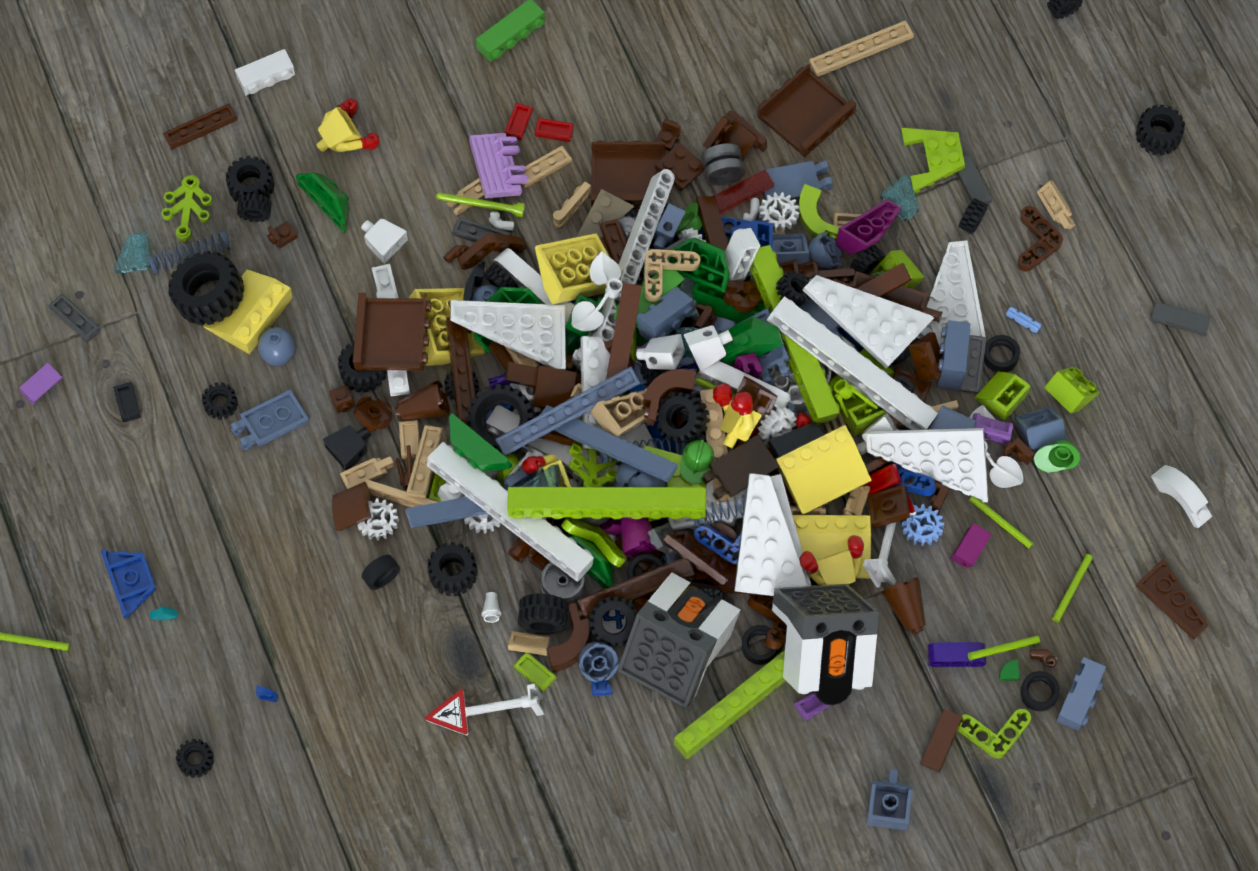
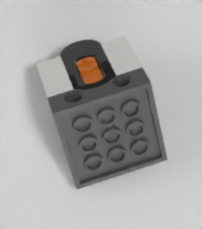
M671 572L637 613L617 671L687 708L697 695L708 665L729 640L741 609L724 601L723 592L714 583L702 579L689 582Z
M848 584L774 588L772 611L787 624L783 678L798 693L808 694L811 692L820 702L826 705L842 703L850 696L853 688L862 690L865 687H872L879 611Z

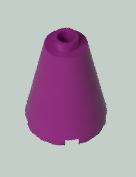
M631 517L621 518L622 546L625 556H638V552L644 551L646 554L657 549L650 542L648 532L654 528L647 517L632 519Z

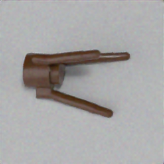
M407 445V471L405 475L400 459H396L400 484L403 485L404 489L408 488L412 473L410 445Z

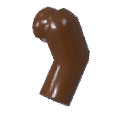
M455 245L443 258L447 263H451L470 247Z
M1030 649V659H1040L1046 666L1051 668L1056 666L1057 658L1050 650Z

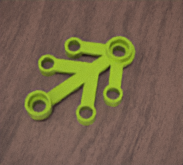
M194 175L184 177L181 182L182 186L174 192H166L164 194L165 202L173 204L176 198L185 193L184 199L171 208H164L161 212L162 218L169 221L176 213L183 209L181 226L176 230L177 238L181 242H187L192 237L191 230L188 227L191 209L196 213L200 222L206 223L210 220L209 212L202 210L193 200V193H195L200 198L203 206L208 207L212 204L211 196L205 194L199 188L200 181Z
M573 444L570 447L569 454L575 458L571 460L569 467L583 479V487H602V485L608 482L615 481L617 472L613 469H608L614 468L617 460L612 457V463L610 464L608 456L607 464L603 465L601 462L596 465L595 449H584L588 453L587 461L581 454L582 448L579 445ZM581 466H583L588 471V474L581 468ZM608 469L604 476L597 479V473Z

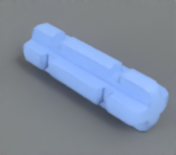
M1014 307L1008 309L1007 317L1014 318L1017 323L1026 328L1029 327L1034 333L1040 330L1041 323L1038 321H1032L1033 318L1021 311L1017 312V309Z

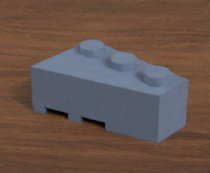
M1083 657L1056 722L1077 731L1080 730L1081 725L1086 726L1090 716L1086 713L1088 708L1093 709L1097 698L1094 697L1096 691L1100 692L1104 681L1101 678L1106 666Z

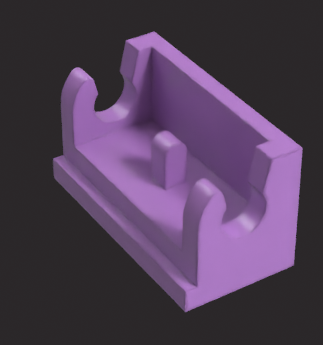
M47 363L19 387L20 393L31 404H35L51 387L61 381L62 376Z
M979 413L973 414L972 419L977 421L975 428H984L985 439L1006 444L1011 440L1013 423H1005L984 417Z

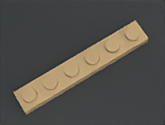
M905 20L811 58L808 63L811 65L814 74L819 77L910 40L914 34Z
M713 389L701 390L700 395L702 403H705L707 406L705 410H708L710 414L707 415L710 421L706 423L708 429L705 432L707 443L714 451V462L727 454L728 448L722 444L726 437L725 432L720 430L723 421L722 407L714 401ZM717 478L712 480L714 492L716 488L722 485ZM726 494L718 500L714 497L715 503L719 502V500L725 502L727 498L729 501H732L734 497L731 498L729 494Z

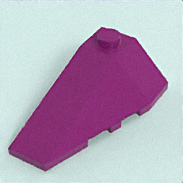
M889 199L883 201L838 229L836 246L850 255L869 248L881 239L900 213L902 207Z

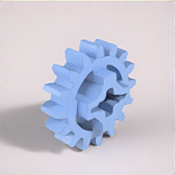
M924 504L921 505V508L914 505L916 515H910V518L904 519L901 527L904 528L903 535L908 534L907 540L913 539L914 545L917 542H920L921 546H924L925 542L931 545L932 539L937 542L938 535L942 536L944 523L941 522L943 516H937L938 510L933 512L931 505L928 509L925 508Z

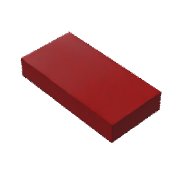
M515 103L504 132L506 137L513 136L517 140L522 141L533 113V107Z
M538 118L534 134L536 137L571 142L574 123Z
M891 464L869 475L871 482L863 486L871 487L868 494L871 495L901 483L896 464Z

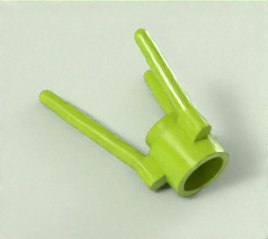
M845 379L835 383L834 390L837 393L835 398L838 400L845 418H848L849 415L842 399H849L850 397L856 399L853 393L874 409H878L877 405L860 393L853 385H850Z

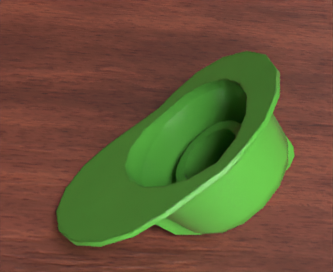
M695 202L684 209L686 212L676 235L690 228L698 230V235H700L703 225L701 218L697 214L698 204Z
M704 440L691 441L684 448L680 463V473L684 480L691 484L702 483L701 477H703V474L711 470L709 465L713 463L714 451L707 442H704Z
M1059 440L1052 445L1044 446L1034 456V463L1037 468L1048 473L1074 468L1080 461V453L1076 445L1067 440Z

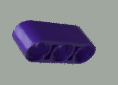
M981 642L931 643L928 645L929 666L986 665V657L969 660L968 653L985 649V644Z

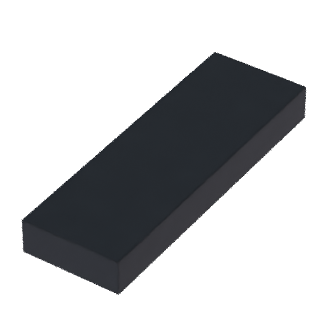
M813 422L769 440L768 445L775 457L779 458L824 436L817 423Z

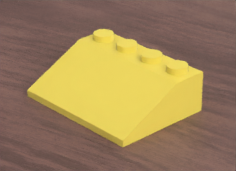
M597 233L536 245L535 250L543 287L552 305L576 300L579 294L590 297L605 293L606 284L596 285L591 280L589 273L593 260L600 252H605L609 257Z
M246 270L241 276L244 281V293H242V301L238 302V308L234 309L229 317H224L223 321H215L211 325L205 323L203 327L250 355L257 346L262 333L270 329L293 296L291 288L277 279Z
M465 288L415 289L409 296V298H423L424 293H426L428 300H431L432 303L431 312H428L430 329H427L426 334L429 335V346L425 348V352L428 353V363L425 364L426 366L451 363L446 318L450 317L451 300L463 301ZM474 331L467 333L470 358L483 355L485 352L475 341Z
M845 425L776 459L779 464L777 470L781 474L802 515L871 482L857 446Z
M792 515L802 552L810 551L816 560L848 550L847 541L850 536L856 535L861 537L864 542V551L860 575L857 578L870 579V576L863 567L864 560L871 559L870 516Z

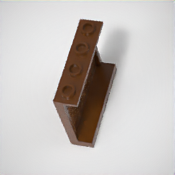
M809 63L804 68L801 67L792 79H787L779 90L776 89L767 101H762L758 106V118L804 157L810 154L856 111V102L852 99L848 102L810 71L811 65Z
M602 140L592 142L591 208L601 189L633 205L634 209H640L651 178L659 173L654 167L665 156V142L657 140L652 142H642L639 140L633 142L620 140L615 142H605Z
M358 293L353 354L355 370L424 371V364L428 363V353L425 352L426 346H429V335H426L427 329H430L428 312H431L432 308L431 300H428L426 293H424L423 298H368L366 293Z

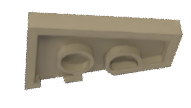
M601 189L576 237L597 233L599 239H601L603 234L599 227L600 223L620 219L621 216L624 217L631 211L634 206Z

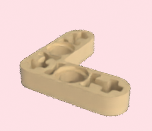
M649 250L644 260V296L649 302L660 300L663 269L695 271L699 267L700 256L696 252ZM651 256L655 257V262L652 261ZM675 257L678 262L675 264L669 263L667 258ZM689 259H693L694 264H690ZM650 272H655L658 274L659 277L657 279H651L648 276V274ZM652 285H655V295L651 293Z

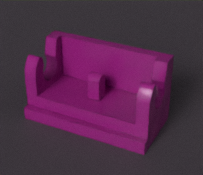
M755 353L738 356L733 368L759 379L763 371Z
M973 523L965 532L950 560L965 568L974 566L992 534Z

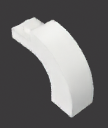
M1164 465L1151 476L1159 492L1171 495L1180 503L1194 527L1199 528L1212 517L1206 506L1208 501L1203 493L1181 471Z

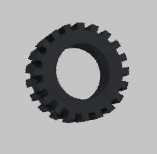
M496 384V388L491 386L485 387L486 392L483 393L480 390L477 393L479 397L471 399L470 402L473 405L472 407H467L466 412L469 414V417H466V423L468 427L502 453L495 441L496 438L490 436L485 428V419L489 411L501 404L514 406L520 416L518 427L537 416L533 410V405L517 388L513 389L510 385L503 387L501 384ZM519 448V449L516 450V452L518 453V452H520L522 449Z

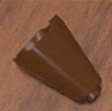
M436 380L397 402V407H395L397 417H401L402 420L449 417L450 407L446 393L440 390L443 387L442 383Z
M918 577L909 579V582H899L881 591L907 632L911 631L912 634L923 631L922 627L926 626Z

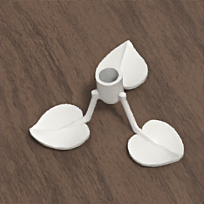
M603 251L593 260L589 272L591 280L596 285L606 284L603 299L597 308L590 302L582 301L572 311L571 324L574 328L581 331H593L599 328L604 320V316L599 310L608 297L617 298L621 296L623 285L620 280L621 269Z
M984 405L978 407L969 416L972 419L974 413H979L981 416L995 419ZM985 442V456L991 465L994 466L990 471L992 483L1000 488H1010L1022 484L1023 473L1018 463L1008 456H1002L997 460V463H994L987 452L988 446Z

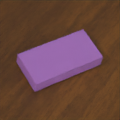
M827 683L820 687L819 691H814L794 703V706L803 719L807 721L839 699Z

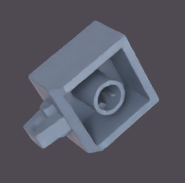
M890 770L888 780H883V782L872 781L866 825L907 831L913 786L901 785L902 782H897V770ZM887 803H892V807H888Z

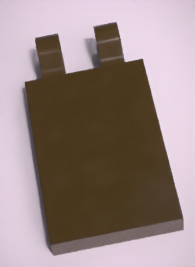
M756 435L709 465L711 470L705 472L701 479L705 485L715 478L719 480L722 486L716 488L714 493H712L716 500L726 494H729L732 498L747 488L749 473L769 475L779 468V464L759 436Z

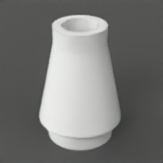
M488 592L486 593L482 617H484V621L494 623L499 620L501 611L497 593Z

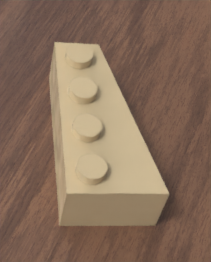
M647 389L640 392H632L622 397H614L608 401L597 402L590 412L605 432L621 438L647 422V418L644 417L647 405H642ZM670 393V394H667L666 396H664V397L660 400L659 404L661 403V401H662V402H665V399H664V398L667 397V396H670V397H671V394H673V393Z

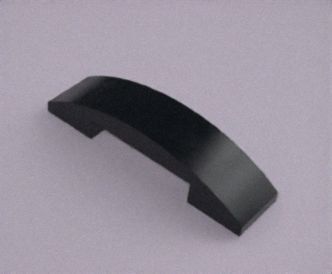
M482 261L470 274L465 286L463 301H470L473 286H481L486 262ZM467 328V333H471L472 330Z

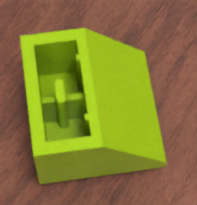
M903 250L890 251L870 273V275L877 277L904 263L912 279L905 286L915 289L925 278Z
M1074 366L1057 371L1044 387L1071 414L1080 411L1100 393L1096 389V385L1092 381L1087 380L1083 376L1082 371Z
M998 371L974 399L1005 421L1028 396L1030 385L1016 374Z
M856 395V399L851 397L843 401L849 415L848 418H845L839 404V412L854 436L863 433L865 429L887 413L880 406H878V409H874Z

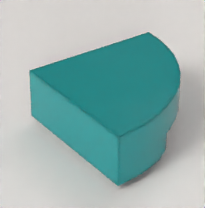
M164 606L150 612V619L170 620L178 617L177 610Z

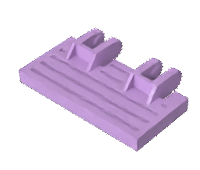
M505 133L471 135L469 142L485 198L520 196L522 192L520 185L527 183L529 179L527 175H524L526 172L523 165L515 166L512 155L520 153L519 146H514L518 143L517 138L513 136L506 137Z

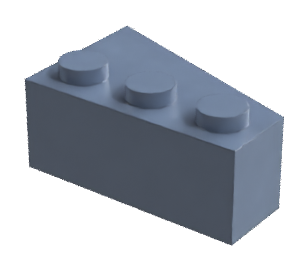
M675 287L660 298L662 302L658 305L652 304L648 307L649 311L644 315L642 313L637 315L639 335L647 341H650L652 338L669 336L673 330H677L686 317H690L693 314L694 300Z
M948 320L946 327H942L941 338H944V340L940 344L939 354H941V359L938 362L941 377L938 378L937 388L960 391L966 373L971 323Z

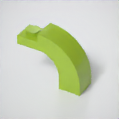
M804 184L798 205L801 224L813 238L823 232H827L828 234L826 235L828 237L832 236L837 242L839 227L823 221L817 212V204L822 190Z

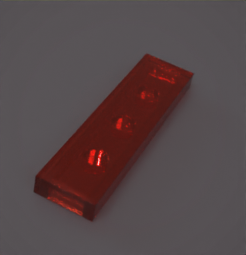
M766 169L714 195L719 213L722 214L774 187V183Z

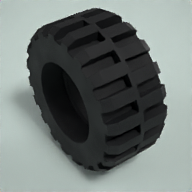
M210 251L203 252V254L196 253L193 257L184 259L185 262L180 263L176 267L177 270L173 271L172 279L169 280L168 293L171 301L181 316L187 319L188 322L197 323V325H204L205 323L211 325L215 321L221 322L224 320V317L232 315V311L236 310L239 306L238 302L242 301V293H244V281L232 261L225 255H221L218 252L211 254ZM219 280L216 287L208 294L194 296L197 289L204 283Z

